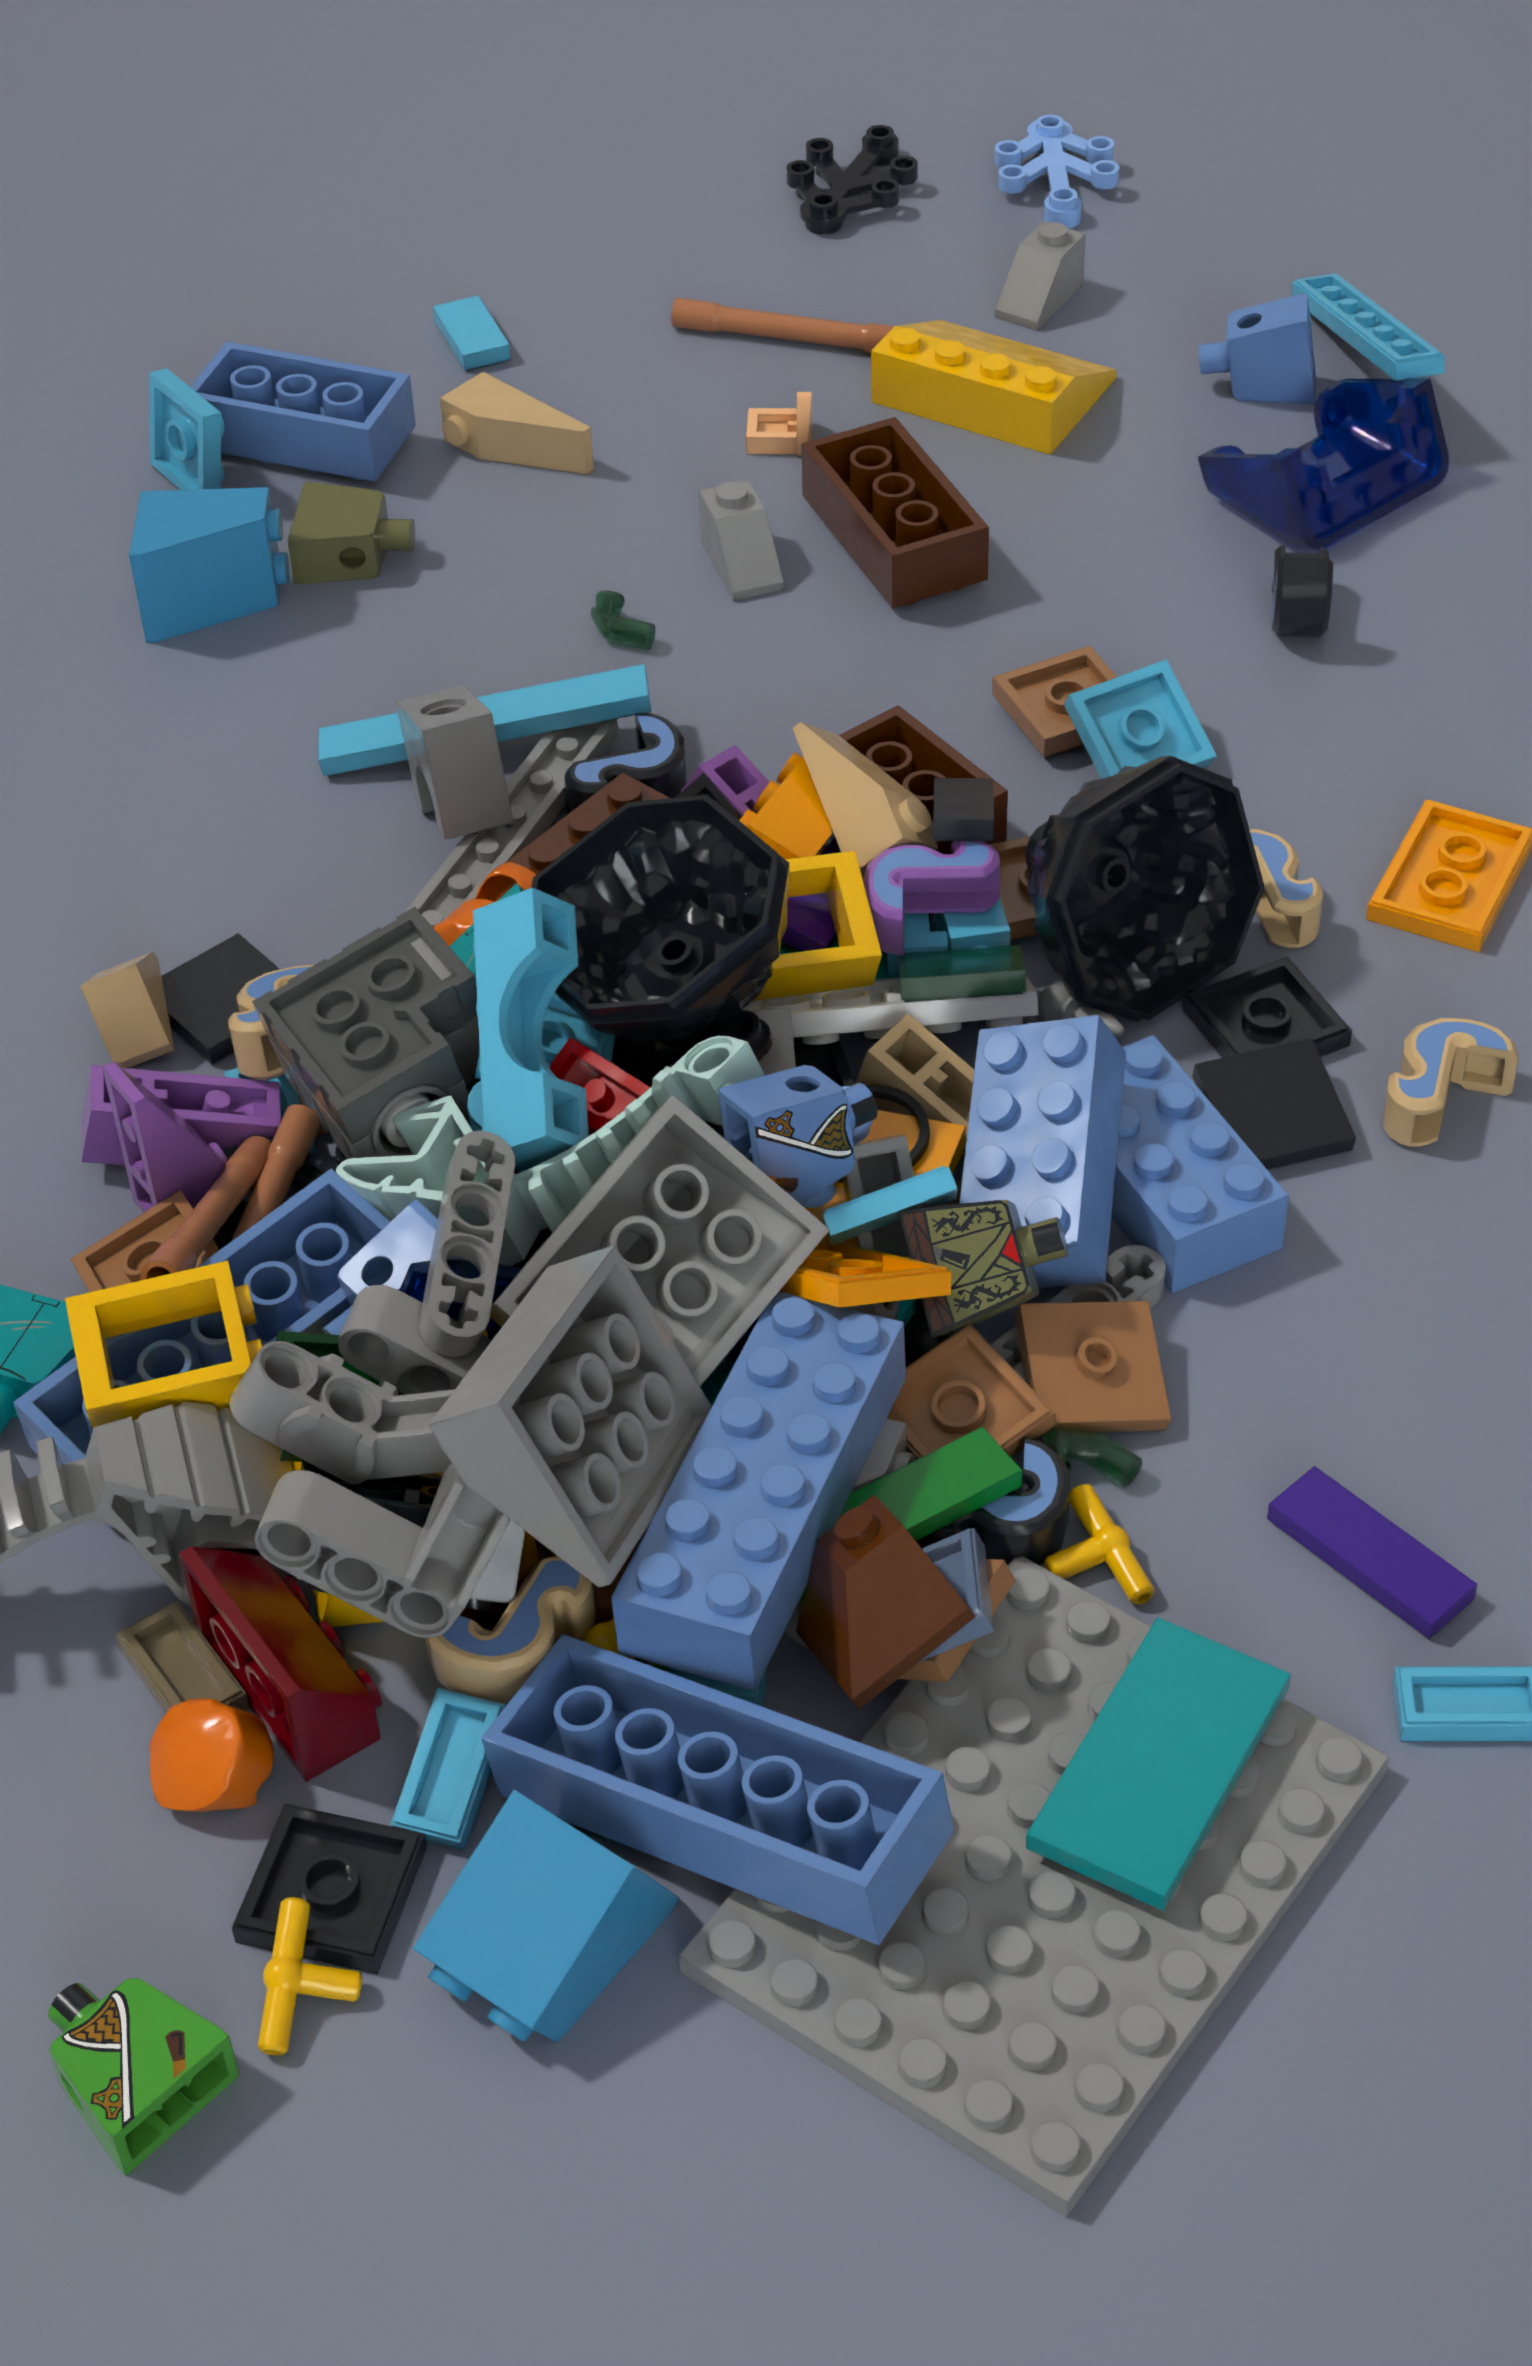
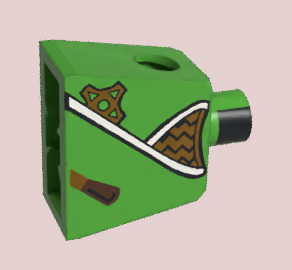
M140 1978L126 1979L101 2001L83 1984L75 1983L62 1990L49 2008L48 2017L50 2021L63 2032L52 2042L48 2050L59 2083L111 2160L125 2176L240 2076L230 2037L225 2031Z

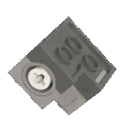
M416 907L396 917L397 920L382 929L379 927L342 949V952L328 960L324 959L291 978L287 984L273 992L269 991L252 1001L289 1084L298 1096L302 1095L307 1107L315 1111L321 1126L326 1132L330 1131L335 1144L347 1159L413 1155L392 1121L393 1117L400 1112L443 1097L452 1096L469 1124L467 1108L469 1092L465 1084L475 1078L480 1053L479 1025L476 1012V979Z

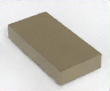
M178 1601L167 1605L115 1634L119 1650L165 1714L169 1708L181 1702L198 1698L215 1699L223 1704L242 1710L250 1708L246 1692Z

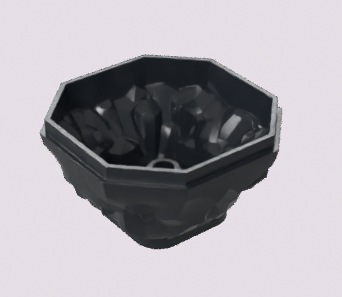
M1173 756L1158 757L1137 767L1124 766L1114 776L1084 783L1078 794L1072 796L1062 808L1060 814L1050 815L1048 821L1033 832L1026 847L1025 858L1029 871L1028 894L1036 913L1033 926L1042 941L1048 962L1060 976L1068 994L1077 1003L1136 1022L1142 1019L1149 1021L1182 999L1184 994L1194 991L1236 963L1265 888L1239 788L1233 786L1232 779Z
M708 795L627 802L533 877L531 888L538 889L575 906L578 967L562 981L554 993L563 1003H566L597 1031L604 1034L624 1036L636 1046L661 1041L670 1048L683 1049L706 1040L710 1037V1033L716 1032L728 1024L741 1010L754 1001L762 992L767 980L772 977V963L779 958L781 939L787 930V900L790 883L789 862Z

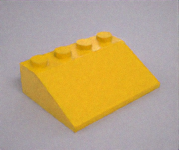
M943 320L894 326L871 350L872 403L1049 455L1053 453L1117 376V369Z

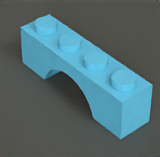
M533 887L473 910V951L475 955L477 985L476 1012L478 1016L480 1045L479 1073L481 1077L483 1106L482 1131L491 1132L504 1139L515 1154V1167L524 1170L549 1160L589 1136L586 1088L557 1078L546 1062L542 1047V1027L548 1004L562 981L578 967L575 906Z

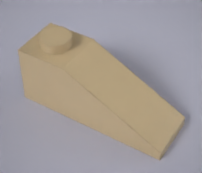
M481 372L440 397L444 440L478 459L580 474H588L594 470L590 426L485 372Z
M803 722L798 723L792 728L840 851L856 852L862 879L864 878L868 863L886 849L905 844L926 846L933 850L938 849L930 829L932 823L931 816L927 808L916 796L838 734Z
M907 1013L867 1051L856 1084L880 1085L900 1090L913 1097L922 1106L928 1119L965 1125L967 1136L974 1069ZM874 1098L877 1107L881 1111L913 1116L909 1110L895 1102ZM965 1144V1147H964L963 1152H962V1154H961V1156L964 1157V1158H965L966 1144Z

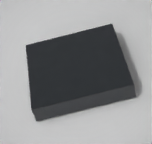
M237 933L161 976L170 1027L210 1064L215 1063L234 1052L228 1019L233 1013L239 1012L236 998L238 993L247 982L267 972L280 969Z
M1288 957L1183 995L1182 1011L1222 1058L1309 1038L1313 1039L1320 1057L1351 1045L1352 1029Z
M1312 1038L1195 1064L1192 1077L1196 1086L1267 1170L1353 1150L1356 1136Z
M284 1803L233 1923L232 1932L235 1942L273 1951L280 1902L289 1897L301 1898L306 1900L311 1906L303 1958L378 1974L426 1852L425 1834Z

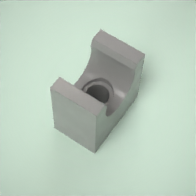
M464 684L395 701L418 809L422 813L435 811L438 829L443 839L448 840L514 822L492 712Z

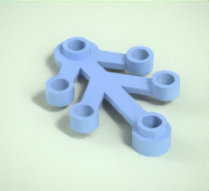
M1043 115L1028 126L1027 137L1019 142L1005 140L995 145L994 163L1000 168L998 171V188L1004 193H1019L1025 190L1028 183L1047 172L1050 193L1044 201V221L1061 223L1069 229L1076 227L1081 222L1082 201L1077 196L1076 190L1070 188L1067 172L1091 182L1098 189H1112L1116 187L1119 183V165L1113 162L1115 143L1111 138L1105 136H1096L1086 140L1073 134L1072 126L1060 116ZM1070 150L1072 152L1085 156L1088 162L1080 158H1077L1073 155H1070L1065 151ZM1033 153L1040 154L1027 164L1020 166L1022 159Z

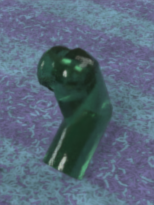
M609 590L599 591L595 597L596 605L591 608V618L601 636L611 642L646 650L651 649L656 633L655 624L627 618L626 614L622 612L625 599L621 593Z
M1054 1428L1042 1437L1045 1443L1063 1458L1068 1471H1070L1074 1459H1077L1122 1487L1129 1486L1135 1480L1142 1466V1459L1098 1432Z

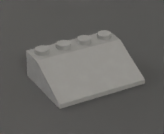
M672 1095L658 1108L492 1303L490 1318L503 1327L548 1266L615 1245L697 1383L701 1386L830 1229L678 1098Z
M615 1245L548 1266L428 1426L437 1438L442 1451L449 1457L469 1488L596 1586L603 1587L613 1582L654 1518L712 1406Z

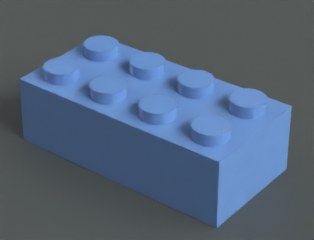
M226 341L190 386L221 412L225 428L224 435L221 437V455L230 454L256 459L263 463H278L304 468L311 472L336 474L351 477L358 481L368 480L376 482L416 426L410 374Z
M1099 1015L979 1030L959 1204L1009 1200L1016 1205L1022 1226L1058 1217L1066 1239L1068 1256L1033 1266L1038 1288L1103 1283L1106 1281L1126 1052Z
M1154 1035L1123 1046L1126 1052L1111 1217L1133 1245L1147 1246L1161 1255L1166 1265L1165 1286L1171 1294L1283 1249L1289 1199L1286 1191Z

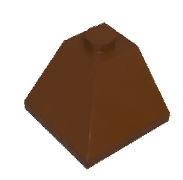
M874 1494L859 1507L852 1508L838 1519L835 1526L817 1539L796 1633L856 1707L861 1709L973 1620L975 1615L906 1528Z

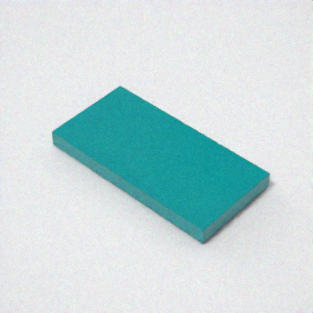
M1157 1617L1026 1834V1849L1164 1911L1289 1690L1291 1673Z

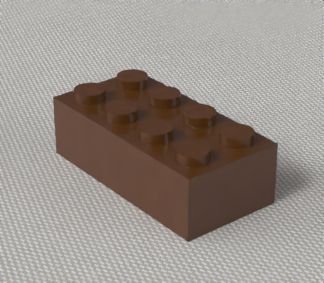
M896 417L801 444L803 497L892 609L903 605H911L919 600L949 591L960 590L966 586L988 580L989 526Z

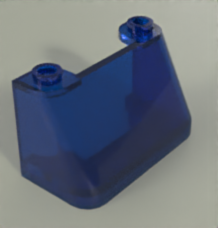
M1392 378L1343 379L1326 388L1316 400L1314 421L1318 437L1298 448H1286L1276 454H1245L1238 447L1222 445L1198 456L1205 485L1208 491L1215 497L1296 548L1318 551L1319 547H1325L1326 549L1434 489L1443 482L1449 467V452L1431 378H1408L1395 381Z

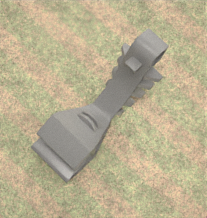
M182 1402L178 1407H174L171 1404L142 1413L137 1420H134L131 1416L94 1427L85 1458L64 1465L53 1437L37 1441L41 1474L29 1479L26 1477L16 1456L10 1449L0 1453V1564L39 1540L71 1526L96 1520L106 1523L122 1533L178 1599L192 1610L179 1553L191 1546L250 1554L249 1549H257L254 1540L257 1528L278 1479L285 1473L294 1471L291 1461H280L279 1447L242 1427L232 1415L231 1409L223 1408L217 1411L215 1405L194 1402Z

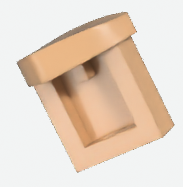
M797 392V408L748 409L746 454H794L802 456L801 444L813 441L812 392Z

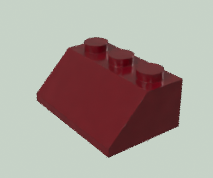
M194 1546L179 1553L197 1628L246 1692L250 1708L258 1718L264 1721L270 1735L305 1782L381 1739L375 1709L382 1706V1699L375 1683L363 1668L353 1672L344 1660V1648L334 1629L326 1621L316 1624L308 1614L309 1605L306 1597L291 1575L281 1579L270 1563L260 1555Z

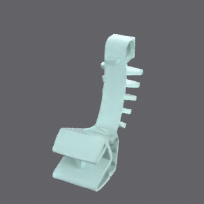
M716 1036L696 1044L672 1067L665 1066L653 1078L652 1086L643 1095L626 1106L623 1112L598 1131L549 1160L520 1173H514L497 1271L500 1272L523 1261L540 1230L549 1227L552 1233L658 1108L672 1095L678 1098L702 1120L723 1126L718 1089L765 1076L749 1043L729 1036ZM451 1095L400 1112L393 1117L392 1121L413 1155L350 1158L341 1162L336 1168V1173L389 1221H392L415 1199L438 1219L449 1162L461 1137L469 1132H473ZM477 1160L478 1166L473 1181L483 1183L488 1172L485 1170V1163ZM472 1206L456 1208L458 1215L471 1225L484 1226L489 1224L487 1217L479 1209ZM466 1260L473 1278L480 1277L477 1267Z

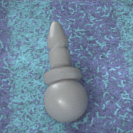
M1062 983L1046 987L1038 996L1039 1015H1037V1018L1040 1022L1099 1015L1115 1037H1121L1125 1033L1124 1027L1113 1015L1077 1003L1068 994Z

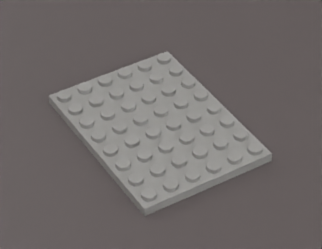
M1025 1557L1014 1558L1008 1565L1016 1582L993 1616L994 1632L975 1640L948 1682L911 1680L859 1741L868 1746L942 1772L954 1826V1833L881 1944L876 1945L734 1889L679 1954L680 1972L1067 2218L1387 1773L1389 1756L1283 1699L1164 1911L1026 1849V1834L1151 1626Z

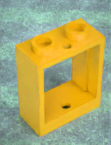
M848 851L785 859L789 862L790 867L788 898L826 893L839 947L779 954V958L772 963V977L767 980L762 992L754 1001L873 986L882 953L856 852Z
M228 1260L65 1298L85 1408L92 1430L94 1427L131 1416L134 1420H137L142 1413L171 1404L174 1407H178L182 1402L215 1405L217 1411L223 1408L230 1409V1397L262 1348L261 1339L247 1342L244 1327L257 1324L248 1284L234 1286ZM222 1311L232 1361L115 1388L106 1338Z

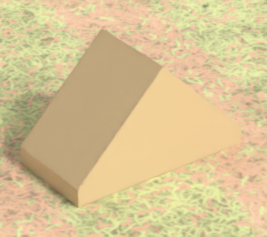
M154 952L98 972L80 985L112 1062H116L122 1068H130L175 1050L159 961Z

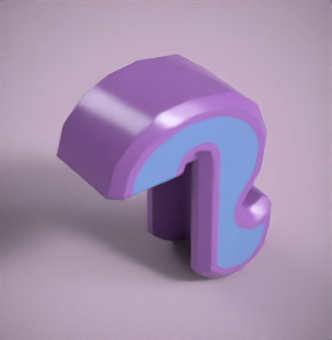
M953 841L950 855L943 854L926 846L905 844L884 850L868 863L863 883L880 949L885 953L904 956V914L984 913L991 909L998 902L1000 896V858L993 846L983 841Z

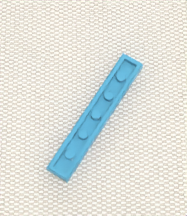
M1337 273L1295 279L1292 282V296L1308 293L1310 313L1393 380L1399 381L1445 373V355Z
M645 664L477 697L492 712L498 742L652 711ZM398 713L319 728L318 761L323 776L408 760Z

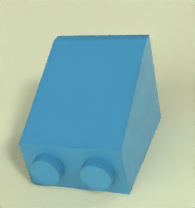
M269 487L141 491L129 558L146 643L160 642L278 606L281 585L289 584L290 567L287 552H279L277 541H282L283 520L281 509H272Z
M513 1790L412 1949L435 1964L427 1977L454 1996L467 2002L472 1992L475 1991L492 2002L494 2006L487 2015V2018L513 2036L526 2042L531 2033L535 2031L558 2043L669 1916L680 1900V1897L626 1860L516 1790Z

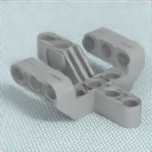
M372 1285L363 1288L357 1294L338 1338V1348L343 1358L335 1354L319 1358L285 1341H273L264 1344L233 1391L229 1406L237 1422L249 1432L351 1485L361 1484L366 1480L430 1473L443 1474L426 1523L422 1528L322 1475L304 1470L285 1473L277 1481L254 1538L257 1550L263 1558L273 1565L405 1633L416 1637L432 1638L440 1636L450 1629L464 1610L511 1519L465 1484L449 1457L442 1451L437 1438L428 1426L492 1339L482 1335L476 1349L466 1356L454 1358L436 1353L424 1343L419 1333L422 1302L387 1285ZM450 1318V1325L459 1328L458 1321ZM344 1360L354 1368L379 1380V1386L342 1367ZM397 1390L400 1391L401 1393L405 1394V1395H399V1396H398ZM647 1529L645 1530V1532H644L643 1535L641 1536V1538H640V1540L638 1541V1543L636 1544V1546H637V1545L640 1543V1541L642 1540V1538H643V1536L645 1535Z

